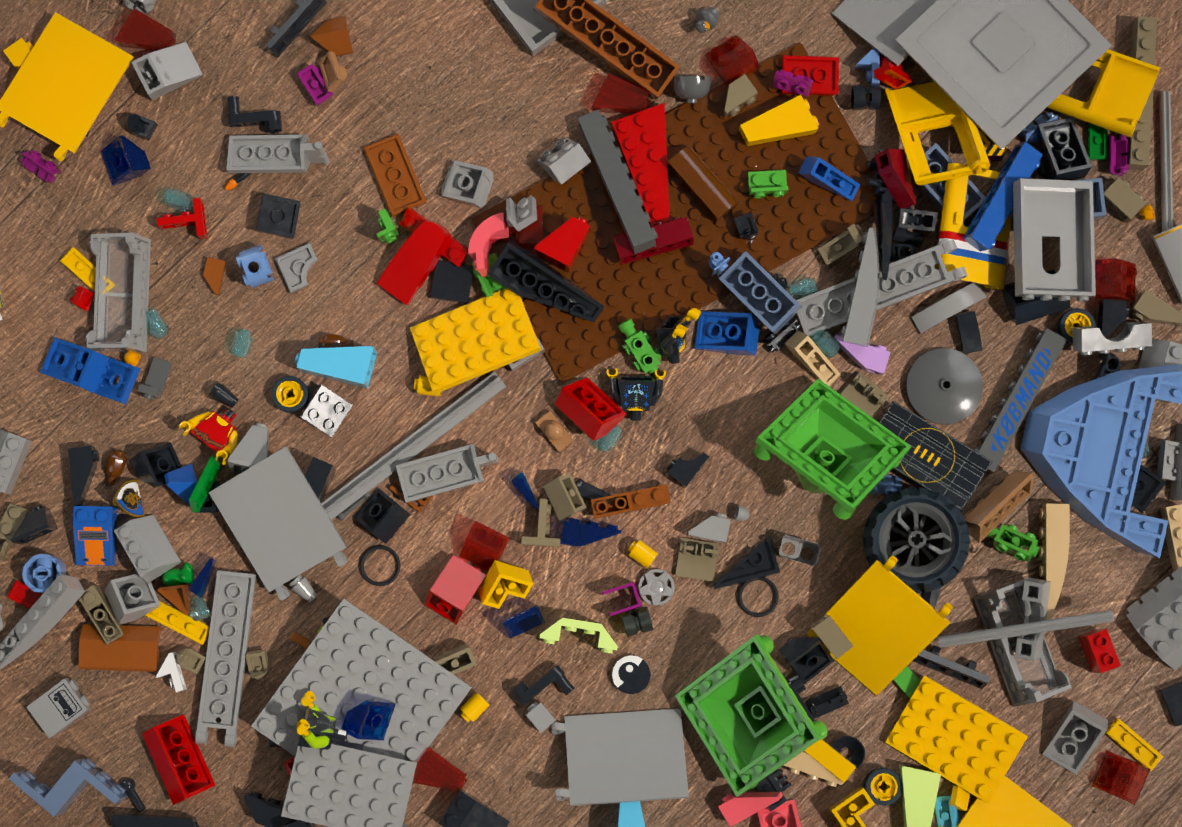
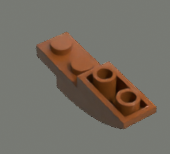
M665 484L591 499L594 518L596 519L670 504L671 500L668 486Z

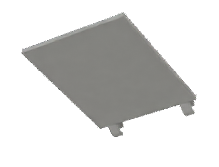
M844 0L832 15L898 66L909 54L895 39L937 0Z
M287 446L209 492L268 592L275 589L280 600L290 596L289 591L283 585L284 583L332 555L339 567L348 562L346 556L341 552V550L347 547Z
M681 709L564 716L565 723L555 722L551 724L552 734H566L569 790L556 789L555 796L557 801L570 799V806L689 798Z

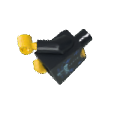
M692 308L688 311L687 316H667L658 326L657 336L660 354L668 356L669 363L676 364L680 362V354L686 348L687 326L691 323L690 319L696 321L701 315V311Z
M615 368L616 373L614 375H610L609 369H607L606 373L610 379V394L616 404L622 406V410L630 411V420L640 421L641 411H649L650 406H654L661 397L666 371H663V376H658L656 370L654 377L618 376L617 368Z

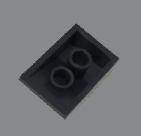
M1071 117L1037 125L1041 153L1043 154V166L1048 180L1084 178L1092 168L1074 118Z
M463 789L460 790L439 822L443 827H507L510 823L508 819Z

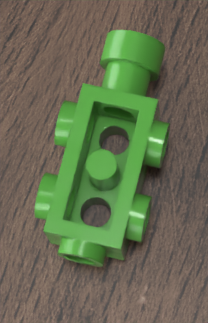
M627 319L618 325L620 331L624 332L627 337L624 339L625 344L623 348L628 355H633L635 359L633 364L638 372L642 370L643 373L648 372L651 374L661 364L659 361L661 356L656 348L652 349L649 342H651L648 334L646 332L643 333L641 330L636 331L632 319ZM640 340L642 345L637 348L635 342ZM646 357H651L649 364L645 363Z
M1002 524L1000 529L996 527L986 536V538L991 537L994 539L993 546L998 551L1012 554L1020 561L1025 560L1029 562L1031 557H1036L1040 548L1037 546L1038 540H1036L1033 534L1018 532L1017 527L1011 524L1007 526Z

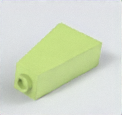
M900 765L899 775L902 782L901 798L904 827H931L941 774Z

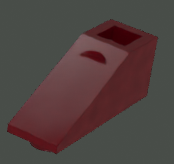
M888 148L876 154L878 172L899 208L906 209L915 205L916 200L904 150Z

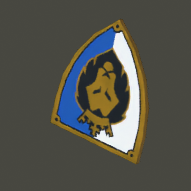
M130 480L120 485L113 499V505L116 508L119 507L126 514L137 518L146 517L139 481Z

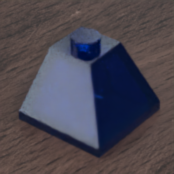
M123 135L117 137L101 150L113 186L138 178L151 169L145 151Z
M366 700L347 711L341 730H346L347 734L356 739L384 740L396 703Z

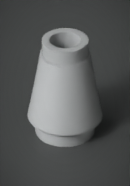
M301 574L289 583L292 587L291 590L308 602L317 596L307 578Z

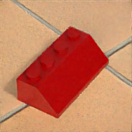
M184 714L142 733L173 805L216 786L198 744L195 743L194 735Z

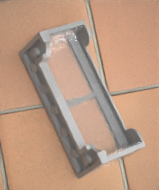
M135 233L91 234L89 248L96 255L94 328L86 335V348L94 351H135L137 353H146L151 239Z
M1031 577L973 597L985 629L1024 624L1025 604L1022 600L1024 581L1031 579ZM1018 636L989 640L1013 707L1036 703L1072 688L1068 675L1063 671H1057L1045 637L1043 640L1042 656L1035 661L1015 657Z

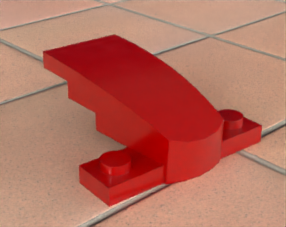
M411 207L407 208L399 224L412 234L396 253L377 282L379 286L405 305H409L418 289L422 288L441 255L460 267L469 254L468 248L455 240L443 225L426 219Z

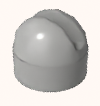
M738 505L735 510L734 520H747L750 516L749 510L744 506Z

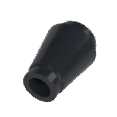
M218 382L209 393L213 400L231 408L239 400L224 384L221 385Z

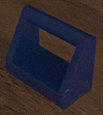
M535 605L502 620V623L511 639L544 624L545 620L538 605Z

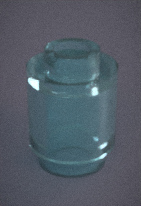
M168 188L163 196V202L167 206L182 212L190 210L193 204L191 194L175 188Z
M240 329V332H235L230 348L232 349L231 354L246 358L254 336H251L252 332Z
M820 330L814 334L812 338L814 343L827 358L834 357L838 353L839 344L829 332Z
M615 426L606 436L596 440L597 447L605 453L607 451L612 452L621 438L622 430Z

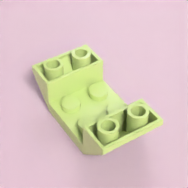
M562 618L540 634L543 643L555 644V641L560 639L561 626H565V630L576 632L577 628L584 629V633L596 635V631L600 633L597 647L601 648V652L613 654V650L618 648L603 625L599 623Z

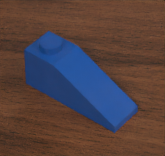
M806 157L798 173L812 183L849 201H853L860 186L859 183L819 157Z

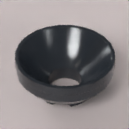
M841 736L831 745L839 753L844 747L851 749L852 754L848 760L856 766L855 770L863 764L865 748L857 738Z

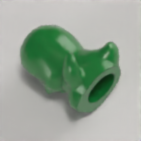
M185 562L184 566L180 569L171 568L163 573V583L166 586L183 585V583L193 585V566Z

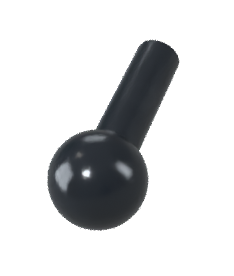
M131 778L123 779L120 785L126 790L124 793L130 796L139 812L143 811L146 807L135 791V781Z

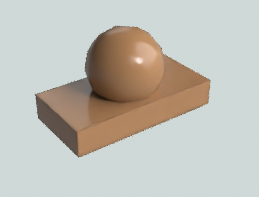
M329 51L320 60L319 66L327 91L334 92L346 80L347 70L344 66L338 64L335 52Z
M551 411L535 422L559 453L574 441Z

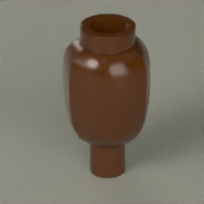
M325 334L323 337H319L318 348L353 347L354 345L353 340H346L343 336L336 334Z
M114 449V452L108 456L106 463V473L109 475L108 484L114 485L116 478L123 473L127 461L125 451Z

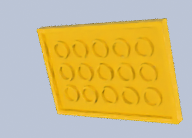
M505 288L493 293V296L483 297L410 327L434 394L542 351L521 296Z
M924 675L885 743L932 771L941 774L942 777L989 804L1028 735Z

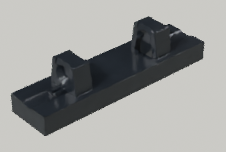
M297 0L295 2L298 9L280 29L274 26L270 30L274 36L265 46L275 57L278 58L327 3L326 0Z
M935 645L930 649V652L923 650L912 660L915 663L980 689H983L990 679V676L975 671L977 662L969 660L965 667L940 657L941 648Z

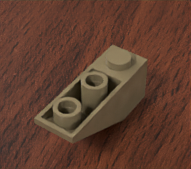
M93 585L86 589L79 600L106 645H109L123 636L124 633L101 588Z

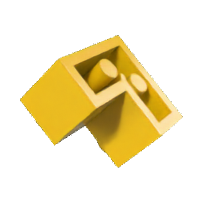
M495 560L479 587L478 593L482 604L500 609L508 594L525 599L534 583L529 570Z
M860 786L831 806L829 810L841 827H866L859 815L875 804L865 789Z

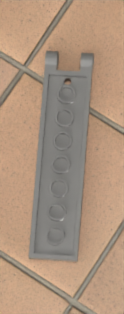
M955 241L944 242L891 263L887 280L883 279L880 268L877 311L967 277L965 267L947 272L941 255L957 250ZM936 264L940 265L938 270L934 268ZM854 278L796 300L802 306L797 314L806 335L810 337L848 322L846 312L847 308L852 305L853 300H850L852 288L855 289L857 281H854Z
M217 570L195 737L196 744L206 745L208 727L226 729L224 746L233 748L236 746L246 665L245 654L248 649L257 578L255 574ZM220 717L221 722L217 723L216 718Z

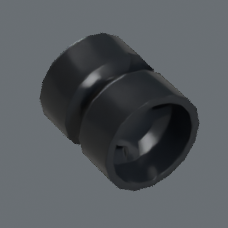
M863 85L852 86V110H864L865 107L868 110L880 109L881 91L879 85H868L867 88H864ZM866 94H869V101H866Z

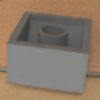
M139 574L110 580L105 589L118 624L135 621L160 607L151 582L147 583Z

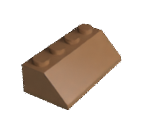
M1015 470L1011 475L1007 474L998 487L994 486L985 499L978 501L972 512L968 511L964 515L969 535L980 543L1032 493L1034 475Z

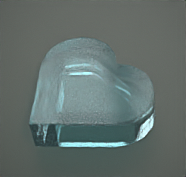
M197 597L192 600V608H190L189 613L193 620L200 621L211 617L203 598Z

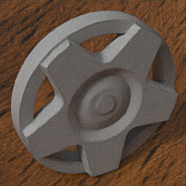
M660 569L647 571L643 574L638 584L641 598L651 605L665 604L674 594L675 585L672 577ZM659 572L662 574L656 577L653 573ZM645 578L647 584L642 586V582ZM668 579L671 582V588L667 586ZM644 595H650L651 601H649ZM662 596H668L665 600L661 601Z

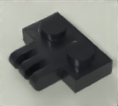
M779 769L758 782V785L754 788L757 792H783L792 784L790 782L782 784L788 778L786 775L778 778V775L783 773V770ZM783 795L779 801L767 807L770 812L786 802L787 799Z

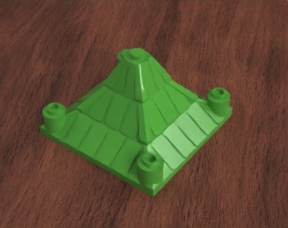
M817 379L757 437L754 454L761 460H769L773 454L778 456L779 459L794 469L799 481L807 491L819 494L826 493L836 500L833 512L838 518L846 520L851 517L855 508L892 468L899 466L911 446L820 379Z
M766 635L753 636L675 695L736 797L756 787L758 782L827 736L826 725L818 720L811 721L796 695L789 687L786 679L780 673L774 660L770 657L774 645L772 639Z

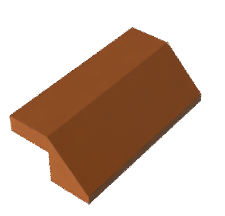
M83 624L79 638L78 668L87 670L157 672L160 659L158 645L161 627L120 625L124 635L106 645L94 624Z

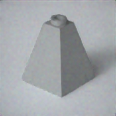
M257 423L256 426H251L228 458L227 462L231 473L239 475L269 457V432L267 426Z

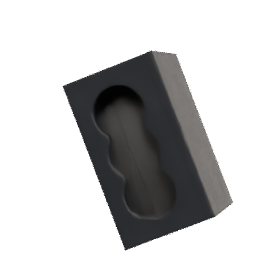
M313 457L305 478L320 503H322L337 468Z

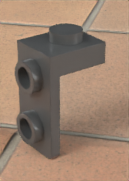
M156 357L153 358L145 384H140L138 391L142 393V397L153 400L154 397L161 399L172 366L171 362Z

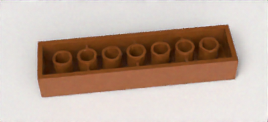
M539 0L533 9L653 99H657L680 68L678 64L591 0Z

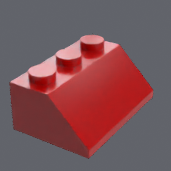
M588 377L562 387L555 402V405L593 441L606 436L626 416V413Z

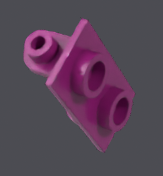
M782 69L781 71H776L772 87L809 97L813 80L810 77L798 74L797 77H793L794 73L786 72Z
M1121 135L1120 138L1110 136L1109 173L1123 176L1129 170V156H1123V153L1129 152V139L1124 135Z
M37 151L22 152V155H24L20 161L22 166L32 173H35L37 168L40 169L37 176L45 182L53 183L56 179L54 175L62 172L55 163L46 161Z

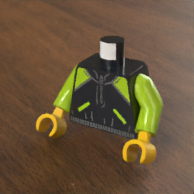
M308 691L301 699V703L309 708H306L304 719H301L296 724L297 733L300 735L298 746L328 750L331 747L332 740L344 742L346 730L335 728L337 719L322 713L317 704L312 703L316 699L314 693Z

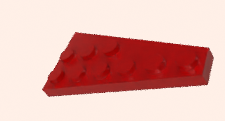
M665 103L611 122L637 192L643 201L644 210L648 212L651 222L649 223L651 227L659 222L667 223L670 221Z

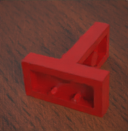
M879 52L881 67L873 70L875 78L896 90L912 82L911 75L902 71L901 63L896 66Z
M201 198L193 199L194 214L192 212H182L180 216L165 214L162 215V218H156L157 226L162 230L196 225L197 237L200 240L208 239L204 201Z

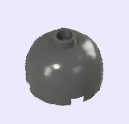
M673 76L674 91L677 96L686 99V103H697V99L704 98L710 90L711 76H706V79H704V76H679V80L678 76Z

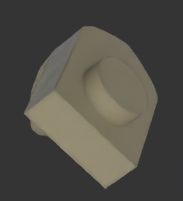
M184 648L177 653L178 665L198 675L206 661V656L191 648Z
M266 649L247 652L245 656L250 677L257 680L262 679L270 670Z

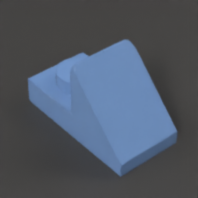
M873 48L855 67V69H869L866 72V81L869 82V85H879L880 80L875 78L873 71L880 67L879 51Z

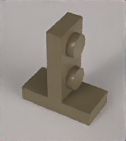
M851 225L847 228L848 231L818 248L819 253L828 266L856 248L865 246V243H863L865 233L861 226Z
M540 499L537 537L522 536V545L560 547L561 539L545 538V535H549L550 523H546L547 515H551V504H548V499Z

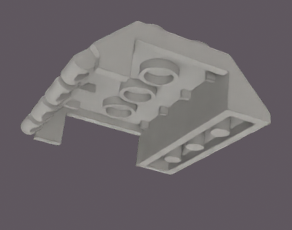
M1182 566L1171 574L1174 578L1173 580L1167 577L1156 585L1159 590L1158 592L1152 588L1141 597L1142 604L1137 600L1127 608L1129 611L1127 617L1136 631L1161 660L1174 670L1182 665Z

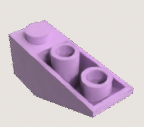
M839 333V336L835 335L833 337V341L862 370L880 376L884 374L890 356V351H886V347L881 345L864 347L846 343L843 341L844 337H841V333Z

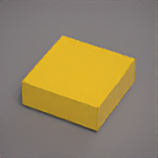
M953 786L950 805L961 811H967L970 793L959 786Z

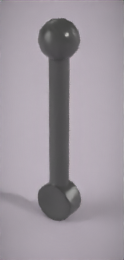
M369 492L366 493L344 513H340L338 519L344 520L348 513L369 498L371 494Z

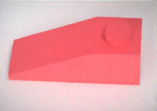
M745 792L736 797V795L730 793L722 798L723 802L718 808L731 827L779 801L783 794L782 792Z

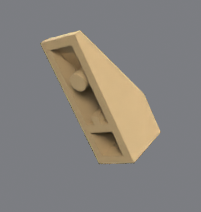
M797 331L785 343L794 356L817 379H820L828 386L840 376L838 370L808 335Z

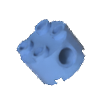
M262 245L243 250L236 257L239 267L244 269L245 274L242 276L246 286L250 285L252 288L274 281V277L269 276V274H272V269L266 253L260 251L263 250ZM252 262L258 263L259 270L257 272L251 270Z
M38 554L31 557L24 565L22 572L24 583L31 590L39 593H44L59 574L67 575L64 562L56 556Z

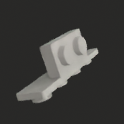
M1177 424L1175 442L1160 440L1157 476L1171 481L1170 500H1182V424Z

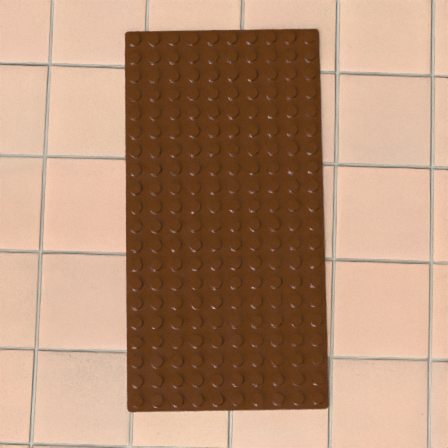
M801 43L795 44L711 89L704 98L697 99V103H685L665 114L667 163L682 149L691 146L740 202L716 222L667 166L670 221L677 217H687L693 233L694 245L620 265L613 237H617L618 234L625 233L591 154L588 155L591 162L562 185L555 182L549 176L510 197L515 204H518L521 199L532 195L536 199L537 220L519 232L514 226L511 227L508 224L509 238L497 241L491 247L490 255L494 253L500 255L510 239L535 255V246L570 218L574 217L577 219L581 217L587 220V224L590 225V233L569 273L543 259L541 260L605 306L595 322L571 315L563 310L560 311L552 306L535 302V300L527 297H521L534 332L544 347V353L561 383L567 382L624 351V339L627 337L624 332L620 331L618 325L627 319H632L636 331L641 330L643 333L646 332L648 336L657 333L658 326L667 316H687L688 311L692 308L699 310L732 292L719 279L723 274L711 276L713 270L708 263L712 253H720L725 260L728 257L730 258L728 270L746 251L769 272L847 230L851 225H856L875 214L873 201L877 197L872 196L875 188L865 184L866 178H871L874 171H871L870 168H865V162L868 158L832 96L809 95L808 97L801 95L803 99L808 101L811 115H815L819 122L818 130L814 134L747 146L739 131L741 124L799 96L797 94H781V89L772 86L776 71H781L783 55L809 56ZM745 74L758 92L755 98L756 101L750 106L744 105L741 107V111L735 116L731 117L729 115L725 118L723 114L729 84ZM616 140L615 142H613L615 148L619 147L622 154V157L620 158L621 162L626 163L618 140ZM819 157L859 183L860 186L853 201L830 192L798 174L805 158ZM786 170L788 192L783 197L765 195L764 198H754V196H749L748 172ZM629 171V173H628L627 175H628V178H629V180H630V179H632V176H631L630 171ZM506 200L473 217L472 223L475 228L495 214L503 212L507 217ZM752 211L758 228V234L751 241L743 240L740 238L734 217Z

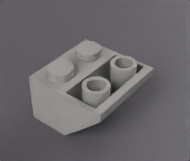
M562 138L557 141L555 147L544 151L537 160L549 176L561 185L591 162L580 144L568 138Z

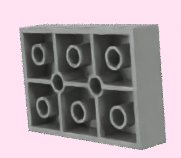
M331 744L328 750L297 746L281 816L328 827H402L417 763Z

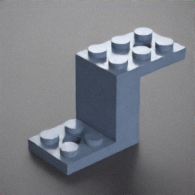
M89 758L75 760L52 789L46 784H40L36 781V776L28 770L14 772L9 778L10 781L54 817L63 814L88 783L114 804L123 802L128 797V794L124 793L126 790L119 783H113L108 773L103 770L100 772L95 768L96 764Z

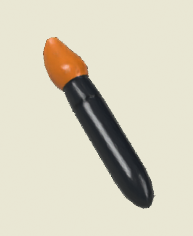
M239 173L228 182L225 190L235 188L238 183L252 173Z

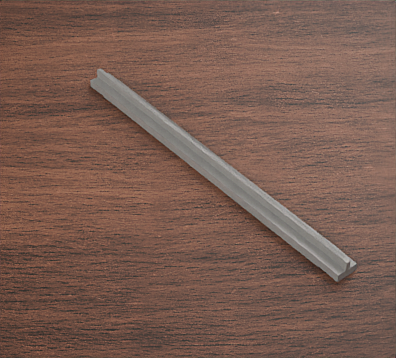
M495 371L321 504L331 521L397 471L396 465L412 460L505 389L506 385Z

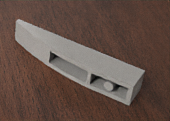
M869 228V231L864 234L863 243H865V248L859 255L861 266L860 270H856L854 281H857L855 289L852 288L850 300L853 301L851 307L847 308L846 318L848 322L847 326H843L841 337H844V342L864 347L869 346L879 296V253L876 233L873 228Z
M59 574L0 643V670L47 634L82 596L85 590L78 578Z

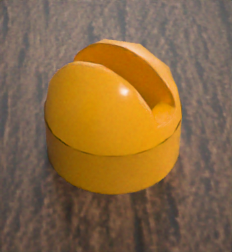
M1150 204L1144 206L1139 212L1142 220L1148 221L1155 218Z
M128 351L124 355V361L132 366H136L141 358V354L136 351Z

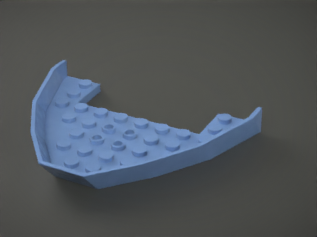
M1176 364L1116 371L1072 387L1030 410L1020 449L1047 486L1066 504H1069V507L1086 523L1136 552L1160 558L1168 520L1132 513L1130 510L1155 399L1182 404V365Z

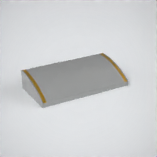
M1181 223L1152 236L1182 304Z

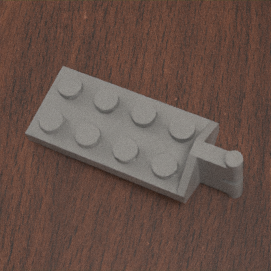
M308 135L229 136L226 169L228 173L307 172L310 163H323L324 165L330 163L322 143L319 141L310 143Z
M475 444L399 464L396 465L405 502L409 503L484 482L482 467L497 464L500 460L495 453L478 457Z

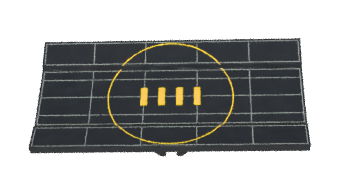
M892 401L879 423L911 446L899 466L893 469L924 488L934 490L946 496L962 511L993 461L895 401Z

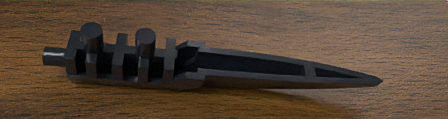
M874 157L871 161L867 160L865 162V168H870L871 171H874L871 178H866L865 184L875 188L872 196L877 197L873 201V206L875 209L879 261L882 277L884 280H887L892 246L893 196L878 172L876 158Z

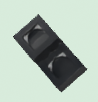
M975 311L955 314L962 353L982 351Z

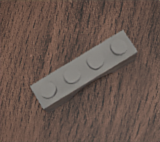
M1148 322L1125 323L1122 331L1112 339H1106L1098 327H1073V350L1079 351L1081 355H1092V351L1110 353V350L1113 349L1116 352H1126L1127 348L1144 350V347L1152 346V323Z
M1035 578L1024 581L1022 597L1025 604L1024 623L1046 620L1051 581ZM1044 632L1018 636L1015 657L1031 661L1041 658Z

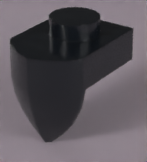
M138 114L128 115L127 127L133 135L149 141L158 124Z
M752 211L734 217L740 238L748 241L753 240L758 234V228Z

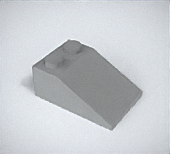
M1073 701L1062 717L1042 755L1077 775L1107 731L1108 720Z

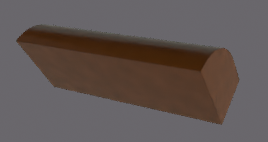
M691 146L685 147L668 161L667 166L716 222L740 203Z

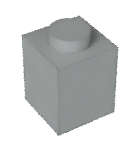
M534 702L527 708L528 713L526 716L540 733L556 721L542 702L539 704Z

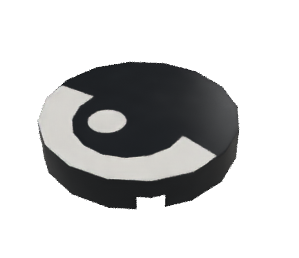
M638 656L622 657L613 667V682L624 693H640L650 682L651 673L649 666L645 660Z

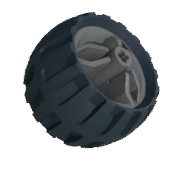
M906 488L889 494L873 508L864 527L863 547L870 567L876 560L884 564L892 555L896 557V555L908 547L911 548L906 563L904 564L898 559L890 571L916 593L934 591L953 580L965 564L969 552V530L959 508L946 496L926 488ZM913 515L914 532L903 521V517ZM918 515H922L918 526ZM928 517L935 522L936 526L923 533L921 531ZM896 522H898L907 533L895 527L894 525L896 524ZM938 529L941 532L939 534L927 536ZM891 531L907 539L890 543ZM942 538L941 549L926 543V540ZM904 545L895 551L891 549V547ZM925 547L938 554V556L934 558ZM919 548L930 561L929 564L919 565ZM914 556V566H910Z

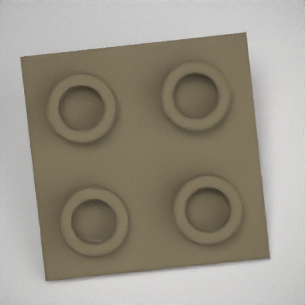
M861 372L857 374L840 394L870 417L889 397Z
M681 538L675 576L713 582L719 543Z

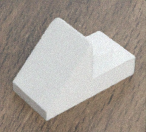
M169 653L156 678L171 674L172 678H169L172 689H175L176 692L187 690L181 667L177 663V653Z

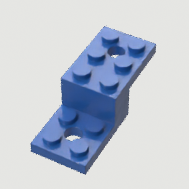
M54 337L40 373L126 405L140 368Z

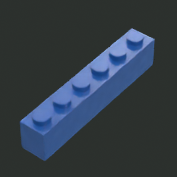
M1026 142L1015 145L965 233L963 240L980 252L990 250L995 245L997 235L1004 229L1006 219L1013 213V182L1020 178L1031 179L1030 176L1040 165L1039 160L1043 154Z

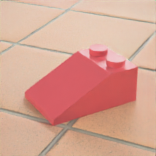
M795 800L786 801L771 812L767 807L757 812L760 827H801Z

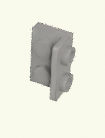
M532 195L521 199L518 204H515L510 197L506 199V220L518 232L537 220L536 199Z

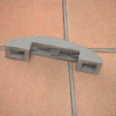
M972 283L912 316L911 319L921 334L986 298V295L978 283Z

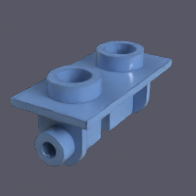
M1046 112L1035 119V122L1042 124L1057 121L1058 116H1054L1052 112ZM1033 122L1029 123L1019 133L1022 138L1025 137V142L1028 144L1039 140L1038 129Z
M712 253L708 263L713 270L711 276L723 274L729 266L730 258L728 257L725 260L720 253Z
M886 475L883 481H880L869 494L883 493L889 495L901 490V478Z

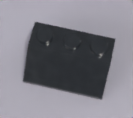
M1053 269L1047 271L1046 273L1056 274V271ZM1015 282L1006 284L1004 289H1001L1009 315L1016 325L1070 308V301H1059V298L1043 301L1040 300V297H1034L1033 300H1022V297H1015Z

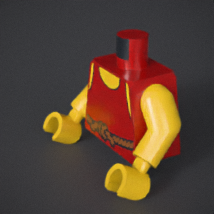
M229 407L222 416L215 411L205 412L187 422H181L178 430L180 428L186 429L182 434L183 436H186L192 430V434L217 452L216 461L218 458H224L223 465L227 463V458L237 447V428L231 424L237 414Z

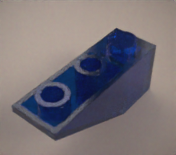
M569 518L568 521H564L560 544L580 548L619 535L622 530H618V526L607 524L605 528L599 527L597 522L588 521L587 524H581L579 519Z

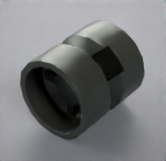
M647 606L636 609V612L627 611L621 613L627 637L637 635L639 631L645 633L653 630Z

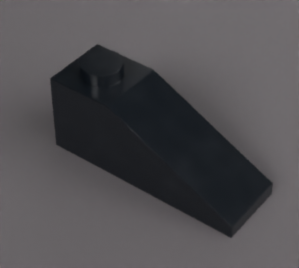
M93 446L68 448L74 506H83L97 468L99 452Z

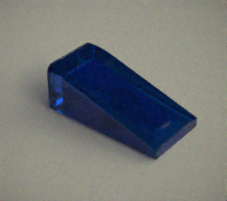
M522 471L512 480V484L535 510H539L537 501Z
M215 558L208 560L189 588L191 592L200 598H204L217 561Z

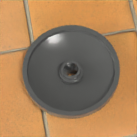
M939 348L923 354L913 363L907 374L905 388L911 407L920 417L931 423L948 425L962 421L974 412L982 397L983 381L978 367L967 355L954 349ZM947 382L949 388H944L943 383Z

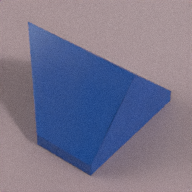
M193 464L186 465L164 475L166 485L189 506V498L197 485Z

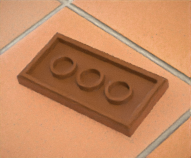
M399 133L363 147L392 217L405 213L407 208L411 207L414 209L427 204Z

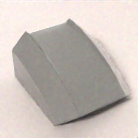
M454 160L445 177L441 196L482 208L486 204L492 183L494 182L493 172L486 167Z

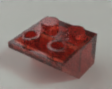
M737 35L728 38L726 42L712 48L711 51L705 54L719 78L728 87L729 84L744 74L747 76L760 68L753 49Z
M1117 258L1095 260V298L1101 300L1135 301L1137 293L1135 286L1136 264Z
M475 521L459 556L489 571L495 560L500 562L511 538Z
M1106 751L1092 787L1136 805L1150 769L1140 763Z

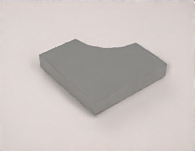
M310 243L275 258L291 294L309 286L307 281L308 271L318 261Z

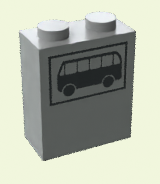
M64 678L27 706V709L48 738H54L91 710L89 699L85 695L80 694L78 691L79 686L73 679Z

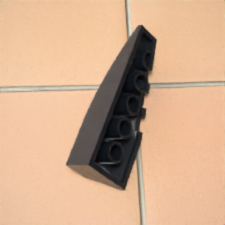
M511 239L487 274L521 297H527L535 300V302L552 306L555 309L563 310L591 322H595L605 307L571 280Z

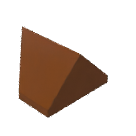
M346 16L326 20L310 36L328 51L335 52L336 56L353 53Z
M190 585L160 587L157 590L186 616L192 614Z

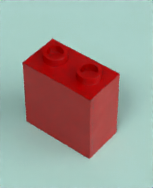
M1096 629L1078 636L1091 673H1104L1121 666L1107 629Z

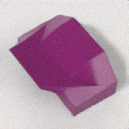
M311 64L297 73L317 106L333 97V92L327 91L320 68Z

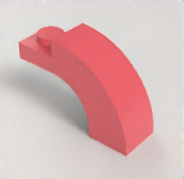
M503 212L484 220L476 228L469 242L468 253L474 261L475 270L482 277L489 276L487 275L489 272L488 254L491 247L497 241L509 238L508 222Z

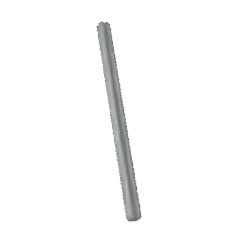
M1161 91L1159 93L1162 232L1173 227L1170 91Z
M1104 611L937 637L938 647L942 648L1114 621V615L1112 611Z

